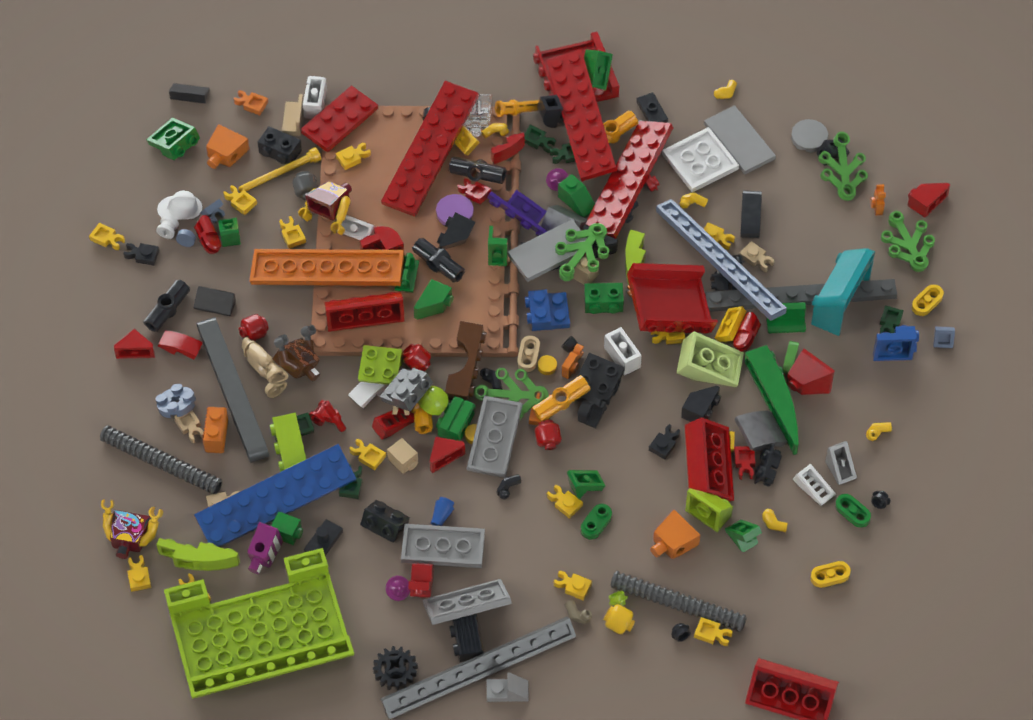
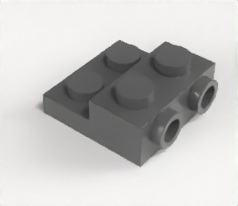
M402 368L380 395V398L385 403L411 411L433 384V381L427 372L415 368L411 371Z

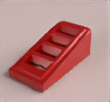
M398 407L397 415L392 414L393 410L375 417L372 428L383 440L413 423L414 414L409 411V415H405L404 409Z

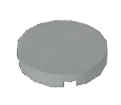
M801 120L792 128V143L797 149H803L806 152L818 151L824 140L828 139L826 127L816 120Z

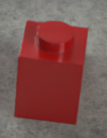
M920 184L916 189L913 188L909 192L907 206L926 218L948 196L950 184Z

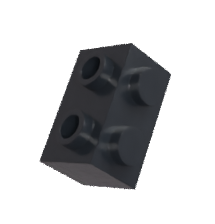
M268 126L258 140V150L264 157L275 159L281 164H288L295 161L301 153V140Z

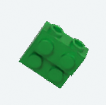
M172 117L146 140L150 146L159 149L163 156L175 160L182 157L189 147L195 146L200 137L194 126Z

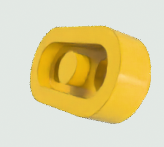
M935 284L927 286L913 300V313L918 316L928 315L942 301L943 289Z
M843 561L817 566L812 570L810 580L814 586L819 588L843 583L849 579L851 569Z

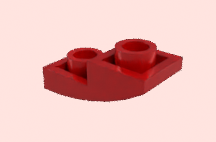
M524 132L506 137V144L491 148L493 165L511 158L525 146Z
M165 330L157 346L173 355L179 352L194 360L203 342L185 334Z

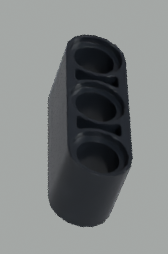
M743 190L740 237L759 239L762 191Z

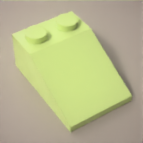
M694 331L682 341L677 374L696 381L737 387L744 352H740L735 348Z

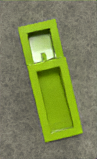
M631 229L627 238L625 252V273L628 285L627 273L633 263H645L646 250L642 249L645 233Z

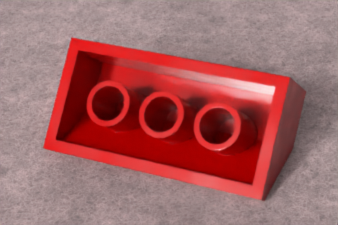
M389 292L381 295L352 297L344 300L324 302L328 332L405 322L401 292Z
M699 418L685 424L689 488L717 495L729 502L734 501L729 427L705 418Z
M758 658L745 704L798 720H828L839 682Z

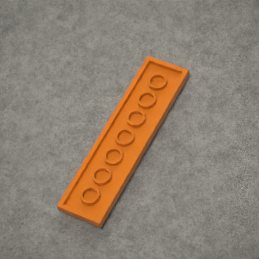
M254 249L249 281L251 285L401 286L405 253L404 250Z

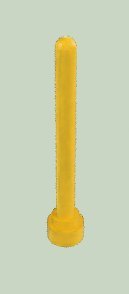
M313 147L308 150L305 156L241 185L238 190L239 192L243 190L246 192L303 164L321 161V155L318 149Z

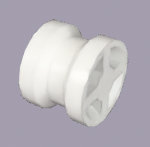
M162 216L161 224L158 225L156 231L161 237L172 239L175 235L174 230L178 228L179 222L171 216Z

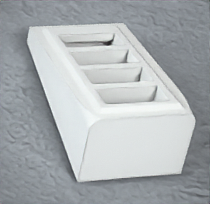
M811 464L793 478L795 483L820 506L836 495ZM812 481L815 482L813 486L809 484ZM820 486L821 489L816 492L814 489ZM825 491L827 495L821 498L819 495Z

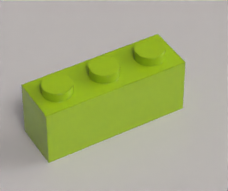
M296 412L272 417L273 424H270L271 435L276 436L277 443H274L276 455L280 454L281 461L278 462L280 472L306 460Z

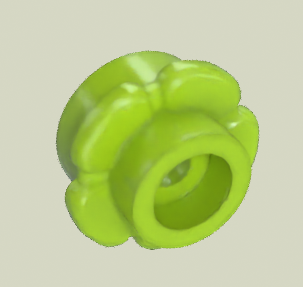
M624 591L615 592L608 597L610 600L609 605L615 606L620 604L624 606L628 596H625Z

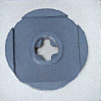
M174 384L170 389L156 397L158 411L166 418H171L170 415L181 417L188 414L194 408V402L196 401L193 390L188 387H182L181 384Z

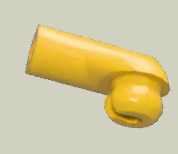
M729 80L727 87H721L714 91V97L716 99L731 98L736 89L737 82Z
M493 123L482 130L481 134L485 139L496 132H499L501 136H505L509 133V129L505 123Z
M692 192L683 195L680 198L679 204L684 209L693 203L705 207L708 199Z
M891 422L873 423L866 432L868 440H876L882 432H892Z
M766 509L762 513V519L767 528L786 533L788 523L778 521L774 511Z

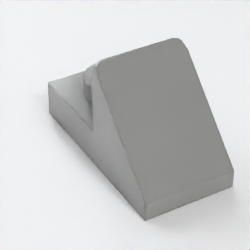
M507 673V679H487V702L529 700L528 680L512 673Z

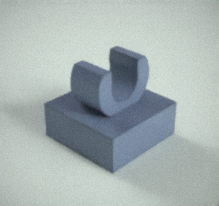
M218 199L200 213L202 215H210L211 221L215 223L218 221L215 218V213H218L221 218L225 216V212L219 209L224 204Z
M935 327L933 346L953 348L955 328Z

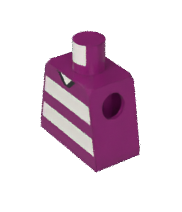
M259 522L247 552L251 560L248 567L249 571L259 574L262 566L271 567L283 544L278 528Z

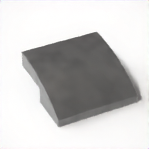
M771 411L751 412L734 418L750 450L763 451L772 444L783 447L787 443Z

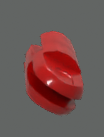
M202 215L194 229L203 249L209 254H216L221 248V241L209 216Z
M753 312L745 314L733 339V346L740 352L750 349L761 327L759 319Z

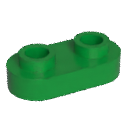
M841 494L837 497L835 508L850 523L859 528L866 527L870 523V511L852 495Z
M596 505L581 524V534L584 538L589 540L596 539L612 519V510L608 505Z

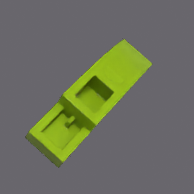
M159 538L157 542L158 553L173 558L175 567L212 571L239 566L240 563L238 552L231 548L217 547L213 543L206 544L200 542L198 548H195L190 544H179L172 539L165 540Z

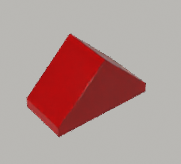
M135 328L114 345L116 359L155 358L153 344Z
M435 437L430 457V471L434 473L465 455V443L463 441Z

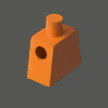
M218 124L206 146L209 157L207 164L213 169H216L219 164L231 167L249 151L248 138Z
M673 510L654 531L653 540L656 544L650 550L657 558L665 552L671 559H675L700 544V534L678 512Z

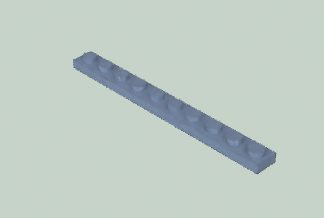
M672 199L656 206V212L770 321L786 314L787 308Z

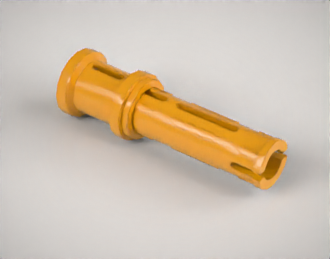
M515 99L509 102L496 101L495 113L498 117H503L507 114L516 116L520 112L538 111L537 105L539 100L518 102Z

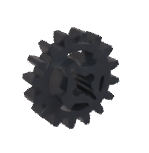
M392 646L391 651L385 648L383 655L381 653L377 654L378 660L373 661L375 666L373 667V674H376L375 680L380 681L381 687L387 684L388 690L395 686L396 690L399 691V686L402 685L406 688L407 682L413 683V677H417L418 663H416L415 655L410 656V650L403 652V647L395 650V647ZM406 663H408L409 665L408 671L406 669ZM382 666H384L385 669L384 674L382 672Z

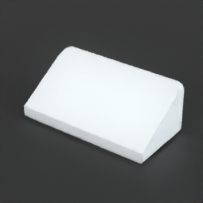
M346 215L345 221H342L341 224L345 228V235L358 240L374 235V227H376Z

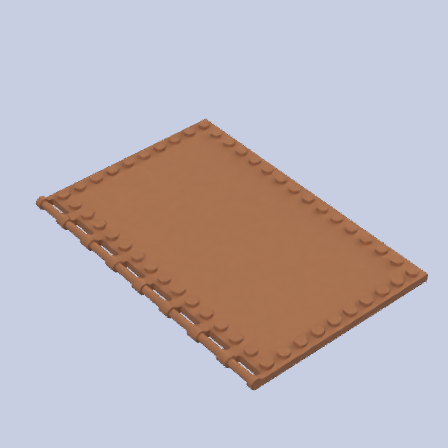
M378 106L377 111L327 153L322 149L320 186L327 182H332L339 186L345 182L348 183L352 188V192L349 193L351 203L346 215L376 227L386 226L394 229L404 243L405 255L406 253H412L415 260H419V266L413 293L395 291V286L314 285L311 325L315 326L316 333L311 336V340H313L314 352L317 356H362L363 345L402 349L403 353L410 344H421L431 354V357H468L466 352L457 346L460 321L483 325L484 332H487L485 344L481 343L482 357L518 356V269L508 256L507 266H510V283L504 284L505 266L488 265L489 226H493L494 238H505V235H511V250L518 246L520 221L516 218H511V221L505 222V210L501 207H494L488 198L481 205L470 200L474 208L471 220L475 221L474 227L466 243L446 249L451 259L465 269V273L459 282H452L442 273L433 272L426 264V261L412 251V247L419 238H424L438 248L440 244L436 242L441 232L445 234L447 227L442 225L437 219L436 207L438 202L443 197L451 194H459L466 197L465 194L458 191L457 185L465 186L463 179L469 178L450 173L449 164L451 158L454 156L473 161L482 159L487 164L493 165L491 148L506 144V137L521 133L520 114L522 112L512 116L511 132L505 136H501L499 132H496L486 139L482 136L481 131L493 123H505L507 125V115L498 117L495 113V108L489 106H481V109H491V114L469 115L467 119H489V124L464 125L471 133L472 130H479L471 129L473 126L481 128L480 136L476 137L480 143L468 156L455 143L453 144L416 217L382 205L381 200L423 123L424 109L431 106ZM366 143V149L362 151L370 149L371 156L361 158L360 164L344 170L336 158V153L350 146L356 149L359 144ZM519 152L512 156L511 161L505 160L494 164L506 167L507 174L512 175L510 191H506V178L503 184L485 180L477 181L490 187L493 193L508 202L516 190L520 192L519 173H521V161L519 160ZM318 215L316 249L360 250V240L345 234L339 235L337 231L336 234L332 232L331 224L336 222L337 219L332 221ZM431 279L452 287L453 302L450 307L447 306L443 313L418 320L414 318V306ZM389 292H401L405 322L328 332L324 302L344 300L352 297L381 295ZM504 298H510L508 316H504ZM504 330H509L508 348H503Z

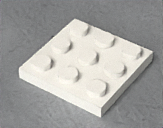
M709 127L662 150L663 157L691 192H695L739 170V164Z

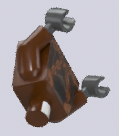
M305 326L301 329V335L305 337V340L300 338L289 342L286 334L274 340V345L279 350L272 358L273 361L296 379L306 375L313 382L320 376V373L315 369L320 360L314 352L313 340H311V336L316 333L315 326Z

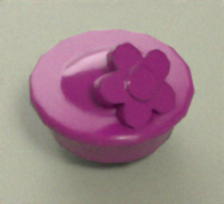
M560 168L551 170L546 177L548 187L558 191V184L566 179L568 174Z
M403 576L391 577L386 583V594L392 600H404L410 593L408 589L409 581Z

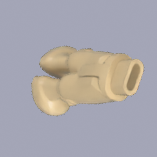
M248 337L244 338L242 341L244 356L247 357L252 368L261 377L269 381L265 387V394L269 398L278 396L287 386L285 381L288 378L287 372L276 365L272 359L273 357L255 341H251Z

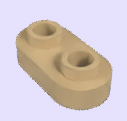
M526 336L522 339L517 359L519 369L531 372L536 368L540 351V341L537 337Z

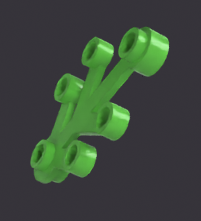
M841 131L833 139L834 145L838 147L839 164L827 151H823L818 157L820 163L828 164L841 176V181L828 168L821 172L820 177L824 181H830L838 189V195L841 199L850 201L856 195V187L867 179L868 174L865 170H859L855 175V179L851 182L849 181V175L858 165H862L865 162L866 157L863 153H857L853 161L849 165L847 164L846 145L849 143L850 137L846 132Z
M894 211L889 215L888 223L890 226L898 229L902 239L894 237L891 231L885 230L881 234V241L893 244L889 247L888 251L890 257L907 261L914 271L921 272L928 267L929 261L926 256L930 248L934 246L935 238L932 235H926L923 240V247L918 252L916 246L922 234L927 230V222L919 220L916 223V230L911 238L903 223L904 215L900 211ZM900 247L908 250L910 254L901 252Z
M595 223L588 230L582 231L568 229L565 235L567 241L573 242L579 238H587L586 241L567 245L564 242H558L555 245V252L558 255L577 251L569 263L562 265L559 269V277L563 281H570L574 278V268L585 254L588 261V270L590 272L598 271L599 262L595 259L592 249L595 241L598 246V257L601 259L608 258L609 248L604 243L607 229L603 224Z
M505 368L497 369L496 377L503 380L510 390L489 389L485 385H478L474 390L475 397L480 401H483L484 396L509 398V401L515 402L521 399H529L522 407L519 420L523 419L524 414L534 405L549 397L548 390L543 386H536L524 369H518L515 372V377L517 380L523 381L529 391H522L511 379ZM501 371H505L504 377L499 376ZM520 372H524L523 378L518 377ZM480 389L485 391L482 396L478 394ZM538 392L542 393V397L540 399H536V394Z

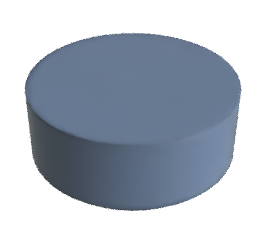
M187 229L180 230L176 236V241L185 247L193 246L196 240L195 234Z

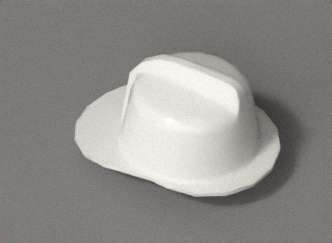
M179 191L174 196L163 199L158 204L157 211L161 218L162 216H171L176 220L193 219L199 216L203 207L201 201L191 192Z

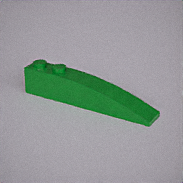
M767 345L750 350L745 353L744 363L785 436L793 455H796L799 445L798 426L791 394L784 379V371L781 366L778 367L775 354L769 350Z

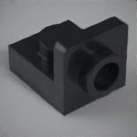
M824 140L816 152L818 157L823 151H827L832 158H839L838 147L834 145L833 140ZM846 147V155L848 156L850 152Z

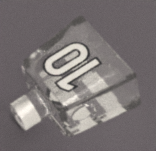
M479 94L464 124L475 137L480 136L481 129L487 128L490 124L493 108L492 94Z

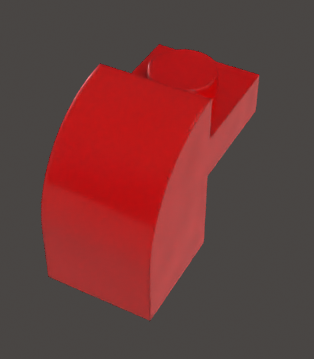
M378 226L374 227V235L366 236L360 240V250H404V243L394 229Z
M412 563L411 580L408 583L410 596L431 597L434 564Z

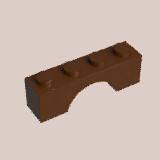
M460 321L457 346L466 352L468 360L463 369L448 375L445 388L448 400H453L456 396L464 399V401H469V398L474 396L475 386H472L473 380L478 377L479 368H476L477 361L481 362L483 350H480L481 343L485 344L487 335L481 324Z

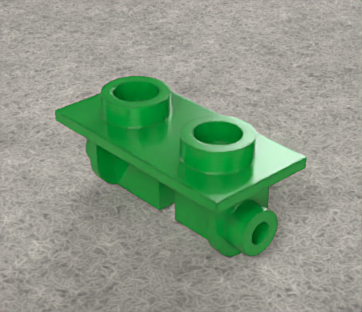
M406 253L404 256L401 286H395V291L411 293L414 291L419 260H415L412 253Z

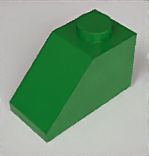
M573 174L558 184V198L578 215L584 218L588 217L595 202L586 186Z
M431 279L414 306V318L418 320L443 313L447 306L450 307L453 302L452 287Z

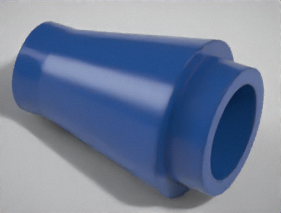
M440 497L439 500H436L431 525L442 526L454 510V502L445 497Z

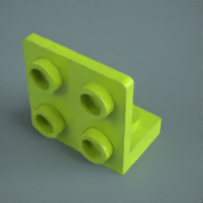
M363 345L358 381L389 385L398 375L399 367L403 364L402 349Z

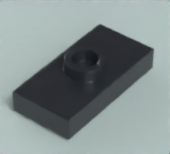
M653 92L636 98V102L647 121L668 123V118Z

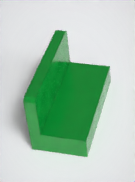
M598 50L585 51L584 60L593 88L607 89L613 54Z
M489 226L488 265L507 266L508 238H494L493 226Z
M805 302L782 303L787 308L786 314L771 321L766 317L769 334L806 332Z

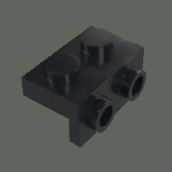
M375 500L364 509L360 525L393 543L397 539L398 532L404 528L405 524L409 523L410 517L404 515L401 511L387 506L384 502Z

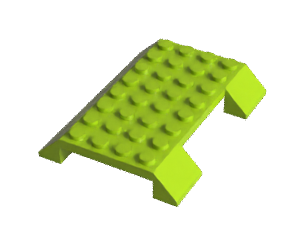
M323 548L283 558L289 580L288 584L210 604L204 579L164 589L192 699L354 655L350 637L347 635L329 575L328 563Z

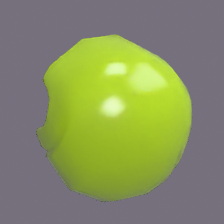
M432 385L418 401V404L425 412L438 416L443 413L449 403L448 395L445 391Z

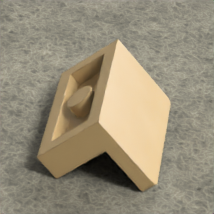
M299 94L298 102L285 103L282 132L291 136H301L304 114L303 94Z

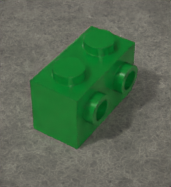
M584 283L585 313L615 314L623 312V283Z

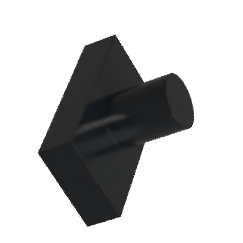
M325 519L304 548V553L323 548L326 556L343 533V528Z

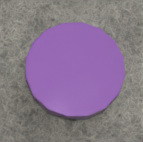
M447 195L437 204V219L444 226L448 217L453 218L455 212L471 219L474 213L472 202L463 195Z

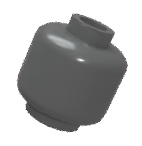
M309 171L297 173L292 181L295 195L303 198V200H306L305 194L318 188L315 175Z

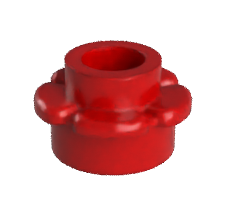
M649 174L645 183L651 192L654 190L658 191L657 186L660 184L655 175L651 177Z

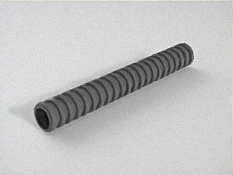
M107 425L101 431L100 441L106 442L108 445L111 444L113 447L116 446L117 449H121V451L129 455L137 456L138 459H142V461L150 465L152 464L154 467L158 466L159 469H163V471L171 475L174 474L175 477L179 476L180 479H184V481L190 482L192 485L195 484L196 487H200L202 490L205 489L207 492L211 491V494H216L222 486L221 478H217L214 475L211 476L210 473H206L204 470L201 471L200 468H195L193 465L190 466L189 463H185V461L179 460V458H174L172 455L169 456L168 453H164V451L158 450L156 447L148 446L147 443H143V441L137 440L135 437L127 436L126 433H122V431L114 427L112 428Z
M619 571L613 574L610 584L613 589L616 587L619 591L622 589L625 593L627 591L631 595L634 593L636 597L640 595L642 599L646 597L648 601L653 600L654 603L665 604V607L671 606V609L677 608V611L683 610V613L689 612V615L695 614V617L701 616L708 620H713L720 623L721 626L724 624L727 628L729 626L732 627V630L736 628L738 632H741L744 628L747 618L745 614L740 615V612L734 613V610L728 611V608L722 609V606L716 607V604L710 605V602L704 603L702 599L698 601L696 597L692 599L690 595L686 597L684 593L681 595L678 591L675 593L672 589L670 591L666 587L663 589L661 585L657 587L655 583L649 584V581L643 582V579L637 580V577L631 578V575L625 576V573L620 574Z

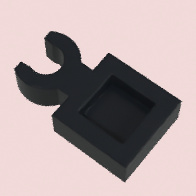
M132 243L126 244L127 250H131V252L124 251V258H135L136 263L155 265L159 246L140 243V246L136 247Z
M670 424L666 426L664 435L660 432L648 449L663 459H666L676 446V441L674 440L680 436L679 429L675 433H670L672 426Z

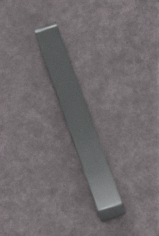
M213 317L197 322L201 340L250 463L269 457L266 443L216 318Z

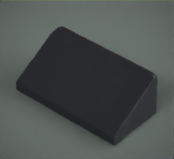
M174 83L169 90V96L173 100L206 104L210 89L208 87Z
M198 286L193 308L231 316L236 302L235 294Z

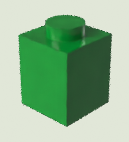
M282 512L277 513L271 525L278 528L283 542L294 545L295 541L300 539L303 533L301 519Z

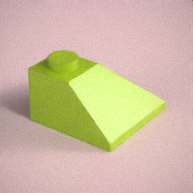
M691 488L688 489L685 511L705 525L718 532L731 518L733 506L729 501L721 499L717 495Z

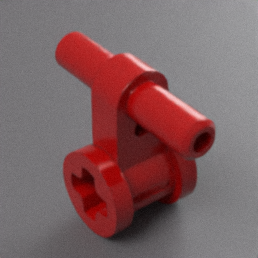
M321 400L315 411L309 413L311 421L318 426H322L326 421L334 423L340 432L346 430L340 413L333 408L328 400Z

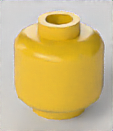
M616 604L614 607L610 606L603 619L606 621L605 626L620 635L625 633L626 630L630 632L635 623L632 620L633 612L620 604Z

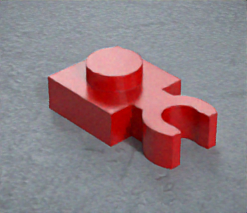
M466 178L463 179L465 186L457 185L460 193L465 194L468 199L480 205L492 192L490 187L477 181L471 184V181Z
M749 446L734 447L735 468H740L739 479L742 480L743 473H748L750 479H753L754 470L752 467H755L756 464L755 451L750 450Z

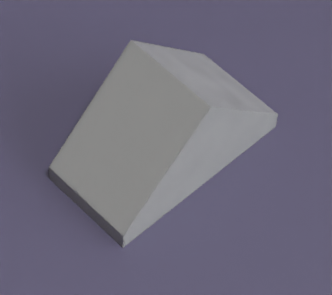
M847 441L828 447L825 462L837 484L841 485L856 479L857 476Z

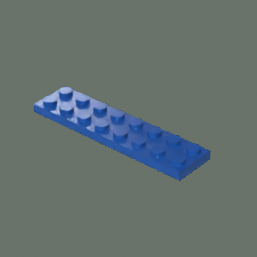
M339 444L194 514L207 542L213 543L217 547H222L256 530L259 522L268 524L274 521L278 512L289 514L356 481V477Z

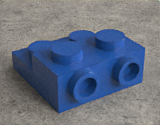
M547 289L528 291V296L525 297V307L530 310L527 313V323L531 324L532 331L570 328L566 292L548 293Z
M902 325L895 327L894 333L883 332L877 334L873 361L912 360L913 353L917 352L919 331L915 330V326Z

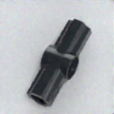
M453 156L449 164L450 173L466 176L472 181L485 180L503 184L507 176L506 167L487 164L482 159L473 161Z
M419 238L412 247V251L425 260L433 272L442 273L452 282H459L462 279L465 269L453 261L445 249L436 248L424 238Z
M176 280L166 293L159 296L158 304L143 321L144 325L149 330L158 332L167 319L176 314V308L190 292V287L184 281Z

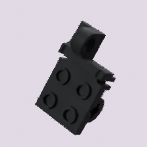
M592 353L588 354L578 376L584 377L591 390L577 399V401L582 402L577 414L579 422L596 429L604 411L607 410L606 404H610L611 397L616 394L620 386L621 377L625 371L623 366Z

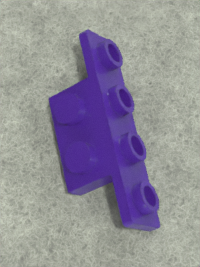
M518 190L514 192L508 202L493 192H490L488 195L489 202L494 207L504 209L507 216L512 219H518L524 228L535 231L536 236L548 232L538 225L547 211Z

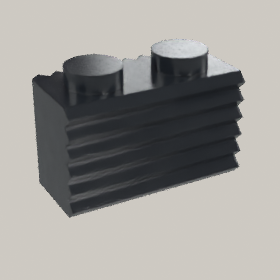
M477 614L453 619V625L449 626L451 638L456 640V644H453L454 655L459 656V661L465 662L483 654L484 648Z

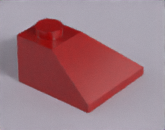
M803 349L788 372L786 384L791 390L797 391L801 395L829 394L832 389L835 370L806 349Z

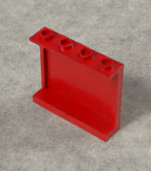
M598 31L591 32L590 40L541 52L538 45L535 46L533 59L534 63L539 66V76L544 79L543 84L546 92L549 91L550 95H556L546 60L579 49L582 50L583 57L586 50L606 52ZM612 66L610 67L607 89L593 88L597 102L619 97V83Z
M633 263L627 277L640 331L691 333L695 331L703 334L712 333L718 320H711L701 280L705 273L704 265Z

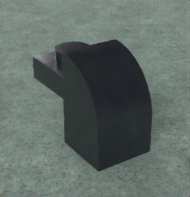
M558 95L540 96L537 108L543 123L547 127L556 128L558 123L564 122L562 116L563 107Z

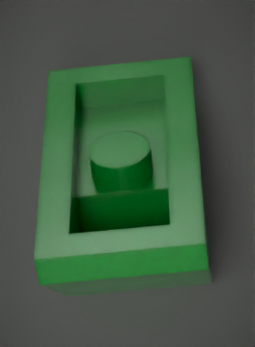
M237 217L218 220L222 247L240 245Z
M568 470L567 472L570 487L578 499L587 491H602L606 486L597 470Z
M742 519L725 528L726 533L742 552L757 545L758 540L756 536L762 533L760 526Z

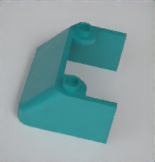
M869 248L844 250L843 253L838 254L835 261L837 264L819 296L815 295L812 301L814 308L811 325L837 336L841 334L846 308L861 281H870L875 256L874 250Z

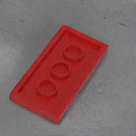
M351 85L301 128V134L328 153L377 111L378 104Z

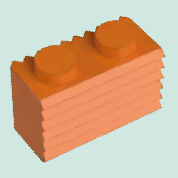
M208 407L203 432L204 450L206 453H224L228 426L227 408Z

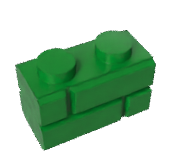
M455 396L444 410L445 415L443 418L439 417L437 421L438 436L440 438L461 441L466 428L470 425L476 413V405Z

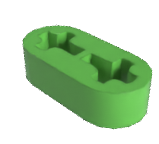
M789 341L783 365L784 374H788L796 361L799 348L798 342Z

